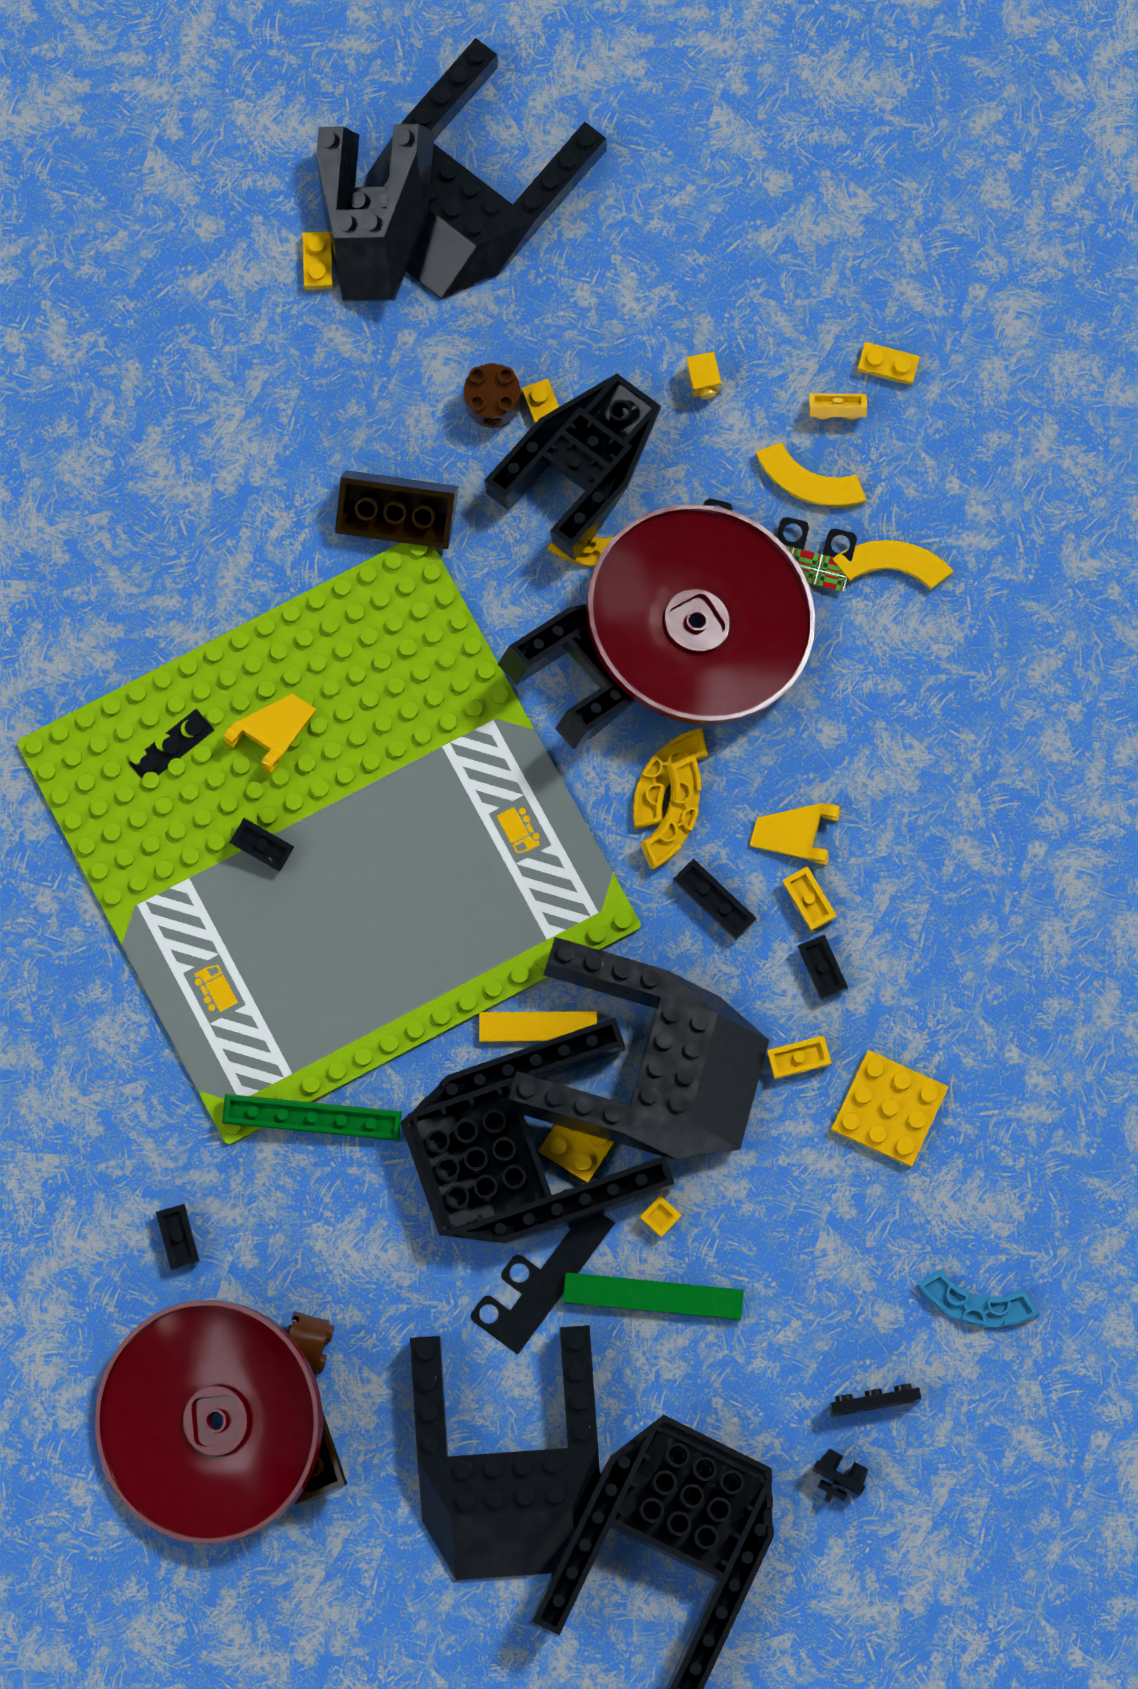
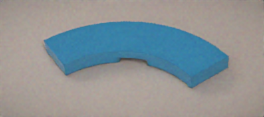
M943 1269L916 1285L923 1296L939 1311L959 1322L983 1328L1009 1327L1024 1323L1040 1315L1025 1289L1002 1297L977 1296L955 1284L945 1274Z

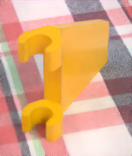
M292 693L236 721L223 735L225 738L224 743L234 748L243 734L269 751L261 762L263 763L262 768L272 773L290 745L314 715L316 708Z
M819 803L757 817L750 847L793 856L827 866L828 850L814 848L813 846L821 817L838 822L841 812L839 810L840 806Z

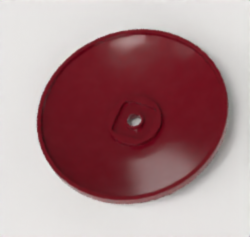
M685 504L661 508L637 518L619 531L608 543L595 565L588 585L586 597L587 626L591 642L603 667L615 683L635 701L651 711L677 721L703 725L725 724L746 719L762 712L785 695L795 683L805 667L813 645L815 633L814 602L809 584L797 560L788 548L766 528L752 519L728 509L710 505ZM692 616L699 617L703 622V627L695 628L691 626L689 618Z
M196 1300L180 1303L155 1313L139 1324L123 1340L113 1354L101 1380L95 1409V1436L105 1474L115 1493L137 1518L154 1530L171 1538L191 1543L216 1544L235 1541L263 1530L279 1519L296 1502L305 1489L319 1456L323 1432V1410L318 1384L312 1368L303 1351L280 1325L266 1315L245 1305L220 1300ZM216 1412L220 1413L223 1417V1425L220 1429L214 1428L211 1422L212 1416Z

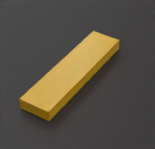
M597 1011L479 1012V1043L545 1042L597 1024Z

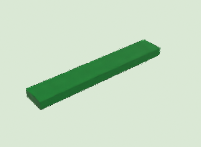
M225 1094L222 1124L399 1141L402 1111Z
M566 1272L563 1303L741 1320L744 1290Z

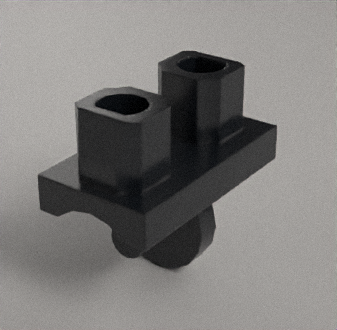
M832 1449L825 1453L821 1461L817 1460L812 1471L833 1481L830 1484L821 1479L818 1488L827 1492L824 1501L830 1503L833 1496L842 1501L845 1500L848 1493L839 1489V1485L860 1496L866 1487L863 1483L868 1469L854 1462L847 1476L836 1470L843 1456Z

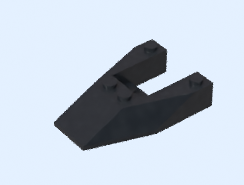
M420 124L394 125L389 183L387 187H355L359 134L344 126L319 127L316 157L325 220L330 235L331 249L343 301H395L428 215L435 132Z
M616 373L541 417L484 480L487 495L509 510L549 465L554 467L585 491L550 530L552 544L575 560L593 540L628 488L661 410V405Z
M586 604L565 609L509 645L497 664L517 686L568 652L600 687V689L568 709L555 727L558 733L574 750L594 737L636 702L615 683L599 660L588 631Z

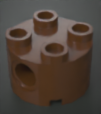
M495 363L484 364L471 369L469 376L465 380L463 390L467 413L476 423L483 427L497 428L505 426L514 416L516 417L521 405V389L514 371L510 367Z
M294 1311L291 1317L293 1320L292 1325L289 1324L287 1333L303 1351L314 1375H320L323 1372L327 1355L322 1354L323 1347L331 1342L334 1326L329 1325L328 1319L315 1318Z

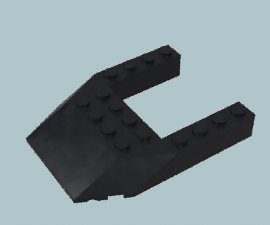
M475 38L401 124H420L435 132V140L498 68L497 54ZM584 121L513 204L434 144L428 215L406 272L440 299L451 296L460 289L465 290L472 287L474 283L488 277L490 279L499 275L607 151V138ZM392 138L370 169L365 187L388 186Z
M555 937L543 975L656 1008L631 1100L628 1105L516 1072L504 1110L656 1155L665 1156L673 1160L686 1159L689 1156L701 1154L703 1156L711 1155L720 1151L740 1150L769 1039L720 996L668 970Z
M615 1017L449 1074L400 1122L439 1235L506 1244L563 1228L674 1189L675 1183L666 1158L663 1156L552 1195L524 1115L504 1110L516 1072L545 1079L625 1051V1043Z
M590 1325L560 1327L568 1448L448 1456L440 1336L410 1338L422 1522L456 1580L552 1574L578 1517L600 1476Z
M662 1415L609 1457L578 1517L528 1624L554 1637L560 1635L611 1528L716 1580L665 1688L704 1689L774 1537V1525L772 1522V1468L666 1415Z

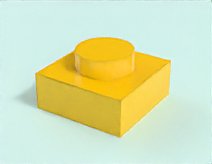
M659 1196L640 1216V1219L662 1238L682 1215L662 1196Z

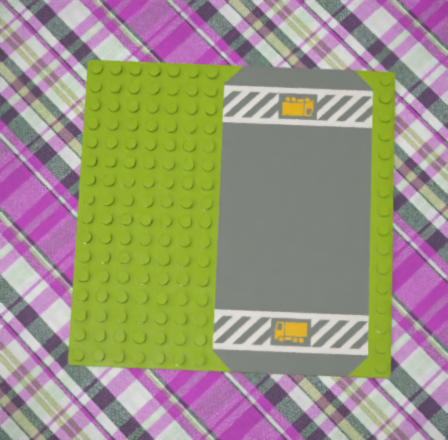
M399 543L20 738L17 742L28 767L219 1133L228 1145L262 1129V1127L222 1124L225 1094L313 1102L477 1016L479 1012H484L549 978L543 975L555 937L602 950L638 931L641 927L636 913L506 676L497 665L498 662L435 547ZM292 693L316 708L314 715L290 745L272 773L263 769V763L261 762L269 751L243 734L234 748L224 743L225 738L223 735L236 721ZM197 709L214 731L181 758L172 759L168 764V768L160 775H157L155 772H147L141 778L129 762L140 765L141 758L147 755L145 749L154 742L158 750L164 751L162 743L167 737H170L165 733ZM187 721L183 722L181 725L183 736L193 738L194 736L189 735L185 730ZM243 818L294 846L280 872L229 843Z

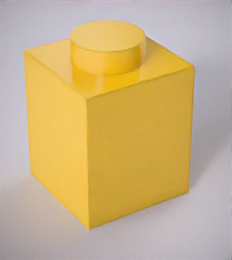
M715 352L686 357V369L693 398L709 399L720 393L722 382Z

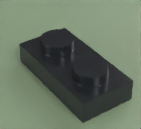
M246 818L242 819L229 842L279 872L294 849L293 845Z
M825 934L797 946L821 1001L848 990L847 983Z
M185 1204L156 1211L170 1269L174 1270L199 1263L200 1259Z

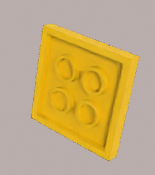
M867 1050L831 1131L912 1168L948 1086Z

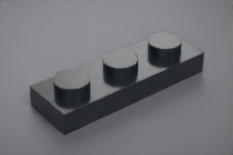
M195 709L165 733L170 737H167L162 743L164 751L158 750L154 742L145 749L147 755L141 758L140 765H136L131 761L129 764L141 778L147 772H155L157 775H160L168 768V764L172 759L181 758L211 734L214 729L200 712ZM187 721L185 730L189 735L194 736L193 738L183 736L181 732L183 722Z
M694 858L673 878V882L735 941L757 920L747 908Z
M911 1383L894 1386V1392L883 1393L882 1389L865 1391V1397L853 1399L852 1394L839 1395L835 1397V1402L829 1404L831 1417L920 1402L921 1393L920 1388H912Z

